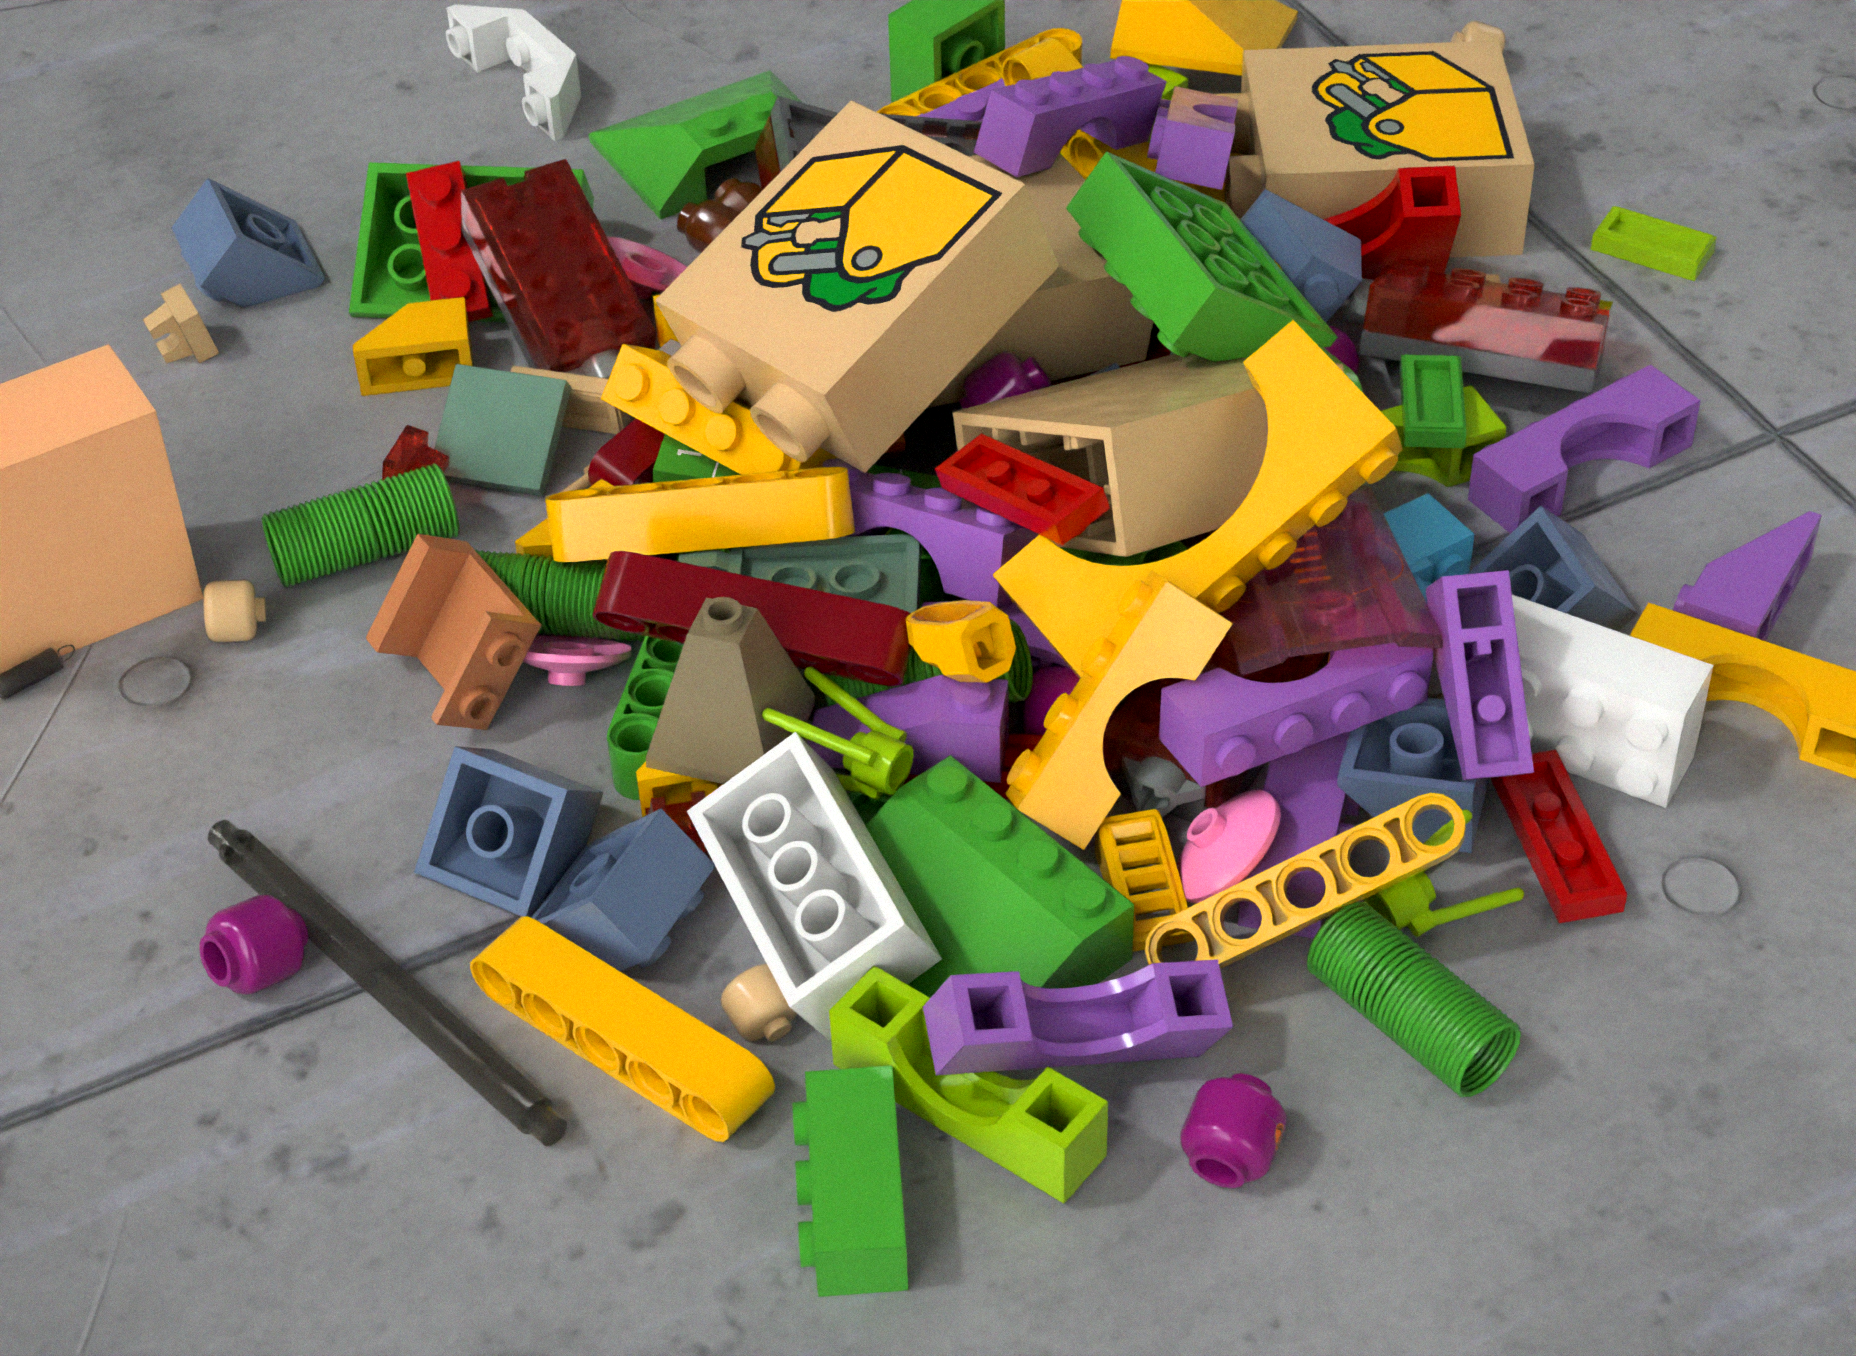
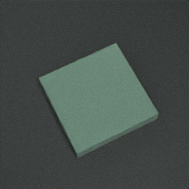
M456 364L430 466L433 463L437 464L442 469L447 482L545 497L571 391L570 384L567 380Z

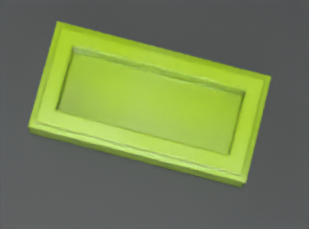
M1613 206L1593 233L1590 250L1695 282L1714 253L1717 237L1625 208Z

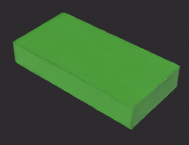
M1401 355L1400 386L1404 447L1465 448L1467 428L1461 356Z

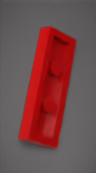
M460 161L406 173L430 300L464 297L468 322L492 317L493 312L486 279L461 231V217L473 213L465 173Z
M982 433L935 468L943 489L1061 545L1082 534L1087 526L1110 509L1103 487Z
M1557 750L1532 753L1534 773L1490 778L1558 923L1624 912L1627 892Z

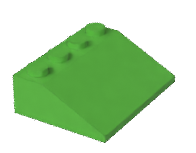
M1106 151L1066 207L1081 227L1078 231L1080 238L1090 247L1100 252L1107 262L1104 264L1106 272L1129 289L1133 294V297L1130 299L1133 307L1148 319L1153 320L1160 329V332L1157 334L1159 341L1170 351L1181 357H1187L1189 353L1213 362L1247 358L1292 320L1320 348L1330 347L1337 339L1335 333L1230 207L1220 200Z
M368 163L349 306L351 317L389 318L408 303L431 301L406 173L438 165ZM462 165L473 214L503 205L505 209L508 208L510 211L511 207L524 203V198L565 186L586 228L591 233L594 196L583 169ZM487 252V258L495 272L497 270ZM487 283L493 316L476 320V322L507 323ZM508 294V300L515 314L518 315V312Z
M951 755L901 786L865 825L942 958L938 963L907 984L931 998L951 975L1019 971L1022 981L1035 987L1074 988L1094 985L1132 960L1134 904Z

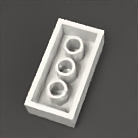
M1512 595L1531 752L1537 753L1556 749L1568 773L1666 808L1694 759L1714 665ZM1433 654L1428 698L1444 699Z
M796 732L687 810L789 1007L828 1040L831 1039L829 1010L873 966L908 984L942 960L835 772Z

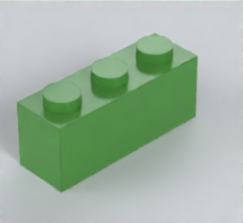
M892 1065L805 1071L806 1101L792 1102L795 1146L809 1145L810 1160L795 1161L798 1206L812 1205L813 1221L798 1222L801 1268L816 1267L818 1297L908 1291L907 1250Z

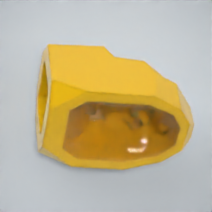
M970 600L941 602L924 606L906 617L909 644L913 646L922 661L939 668L944 676L959 682L988 683L1010 670L1016 645L1009 617L991 602Z

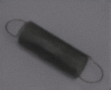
M66 645V646H72V647L74 648L73 653H72V655H73L74 652H75V647H74L73 645ZM66 646L59 648L57 653L50 647L1 673L0 694L3 697L0 698L7 699L63 669L64 662L70 659V657L63 661L59 650Z

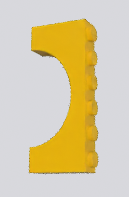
M1294 320L1243 362L1252 386L1265 402L1268 417L1267 447L1260 472L1251 491L1235 513L1218 530L1205 540L1175 556L1157 562L1130 566L1104 565L1078 558L1058 547L1050 539L1038 535L992 574L1008 597L1079 679L1084 674L1080 667L1086 652L1099 637L1103 636L1107 639L1121 617L1117 613L1119 603L1128 588L1136 580L1140 579L1144 582L1152 570L1216 612H1223L1241 598L1246 590L1245 584L1264 567L1267 570H1271L1281 565L1296 549L1297 539L1315 524L1318 527H1322L1333 521L1346 507L1349 495L1365 482L1368 484L1378 482L1396 465L1398 461L1397 455L1403 451L1397 428Z

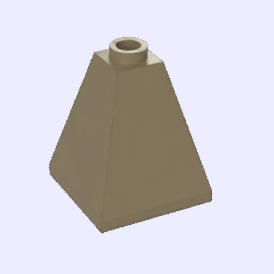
M729 597L705 599L687 633L646 755V767L724 784L793 734L784 730V728L765 721L762 718L764 709L771 708L807 722L815 705V695L758 608L741 605L738 601Z

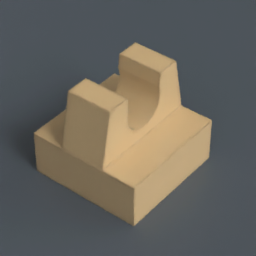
M181 283L160 293L165 303L142 320L153 339L170 333L167 338L155 343L165 362L170 363L194 355L200 364L219 354L203 320Z

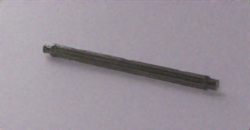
M229 820L218 821L212 826L208 833V841L219 851V857L223 863L259 895H271L282 901L288 908L296 910L306 924L308 940L521 1133L532 1134L544 1146H552L563 1137L567 1130V1122L553 1110L552 1100L251 832L246 829L237 828Z

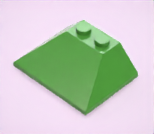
M769 70L590 132L589 141L661 220L680 213L682 208L689 202L698 205L707 200L705 167L772 143L774 132L770 112L778 96L799 102L802 101Z

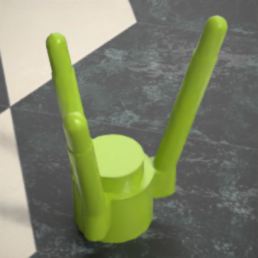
M807 667L804 670V676L816 685L819 690L868 727L871 732L867 734L861 731L857 732L849 741L774 709L766 708L763 710L762 718L765 721L784 728V730L791 733L796 732L800 737L843 754L844 768L850 770L852 775L836 774L844 790L859 792L879 800L883 792L893 795L908 777L914 757L912 746L904 743L907 732L884 722L814 667Z
M1467 809L1462 810L1465 825L1472 819V813ZM1451 819L1447 824H1444L1423 844L1438 846L1448 841L1454 832L1453 820ZM1426 869L1364 899V902H1367L1369 906H1372L1374 910H1377L1379 914H1382L1384 918H1387L1399 930L1407 926L1415 937H1419L1437 925L1523 899L1524 891L1516 887L1430 911L1429 904L1435 901L1436 893L1430 879L1424 873L1428 870Z

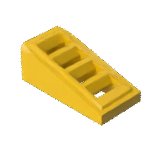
M1157 809L1105 817L1095 833V856L1103 880L1134 904L1133 952L1145 950L1146 939L1153 927L1162 920L1188 908L1169 836L1161 813ZM1148 864H1152V865H1153V866H1148V867H1142V868H1136V869H1131V870H1125V871H1123V869H1125V868H1131V867L1142 866V865H1148ZM1159 888H1161L1160 891H1154V892H1149V893H1143V894H1137V895H1131V896H1130V893H1136V892H1142V891H1148V890H1153V889H1159ZM1169 910L1170 913L1168 916L1136 921L1135 915ZM1176 932L1165 940L1163 946L1192 942L1194 937L1189 932Z

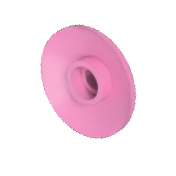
M599 237L594 241L608 270L621 278L620 289L637 298L649 299L652 291L662 293L687 268L671 256L638 242L617 237Z
M539 635L535 637L523 662L548 670V683L580 686L586 684V672L614 666L629 659L632 648L625 643L601 638Z
M1251 790L1241 793L1216 809L1209 808L1204 810L1192 821L1187 831L1188 840L1176 863L1187 902L1197 904L1240 883L1262 860L1276 836L1281 819L1280 805L1271 794L1264 790Z

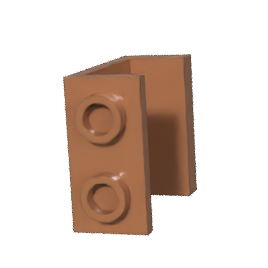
M417 534L366 636V640L378 653L417 657L441 685L444 692L431 716L436 725L487 730L530 649L541 624L467 541Z

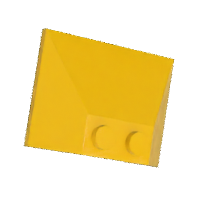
M1122 0L1111 45L1110 59H1117L1119 56H1130L1149 64L1242 76L1243 50L1281 49L1297 22L1298 11L1276 0Z

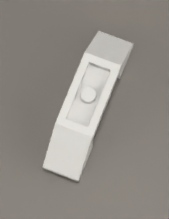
M457 4L447 7L450 29L446 30V40L453 55L457 58H462L476 72H481L509 60H512L516 66H521L528 72L523 75L526 97L522 99V107L527 120L534 127L538 126L554 141L564 138L581 99L576 53L524 9Z

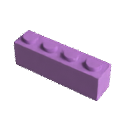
M1350 732L1339 734L1305 747L1296 753L1287 754L1270 761L1263 790L1271 794L1278 801L1281 809L1280 824L1267 853L1244 880L1354 827L1352 824L1344 823L1346 815L1358 817L1360 805L1337 786V775ZM1314 871L1298 872L1287 885V896L1290 903L1297 908L1304 909L1316 906L1325 895L1326 885L1324 878ZM1239 902L1238 926L1259 929L1262 921L1259 907L1252 902ZM1323 920L1292 935L1314 938L1322 926Z

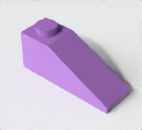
M1809 511L1707 563L1694 586L1683 585L1676 599L1673 611L1766 641L1811 561L1822 515Z
M1509 570L1443 576L1426 588L1430 628L1439 644V647H1433V654L1463 780L1534 773ZM1431 632L1432 646H1438Z
M942 674L856 698V700L884 722L907 732L904 743L912 746L914 757L909 775H920L951 755L982 781L1001 782L1009 738L1008 680L993 679L988 683L959 682ZM839 704L815 710L813 726L850 741L860 731L866 734L871 732L868 727ZM808 740L807 744L831 768L846 769L843 765V754Z

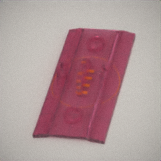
M1361 485L1349 495L1346 507L1333 521L1322 527H1318L1315 524L1296 540V549L1287 560L1271 570H1267L1264 567L1245 584L1246 590L1241 598L1230 608L1220 612L1223 617L1233 623L1227 635L1241 676L1284 663L1287 657L1388 643H1396L1399 647L1443 648L1441 632L1370 486ZM1216 530L1196 535L1197 544L1205 540Z

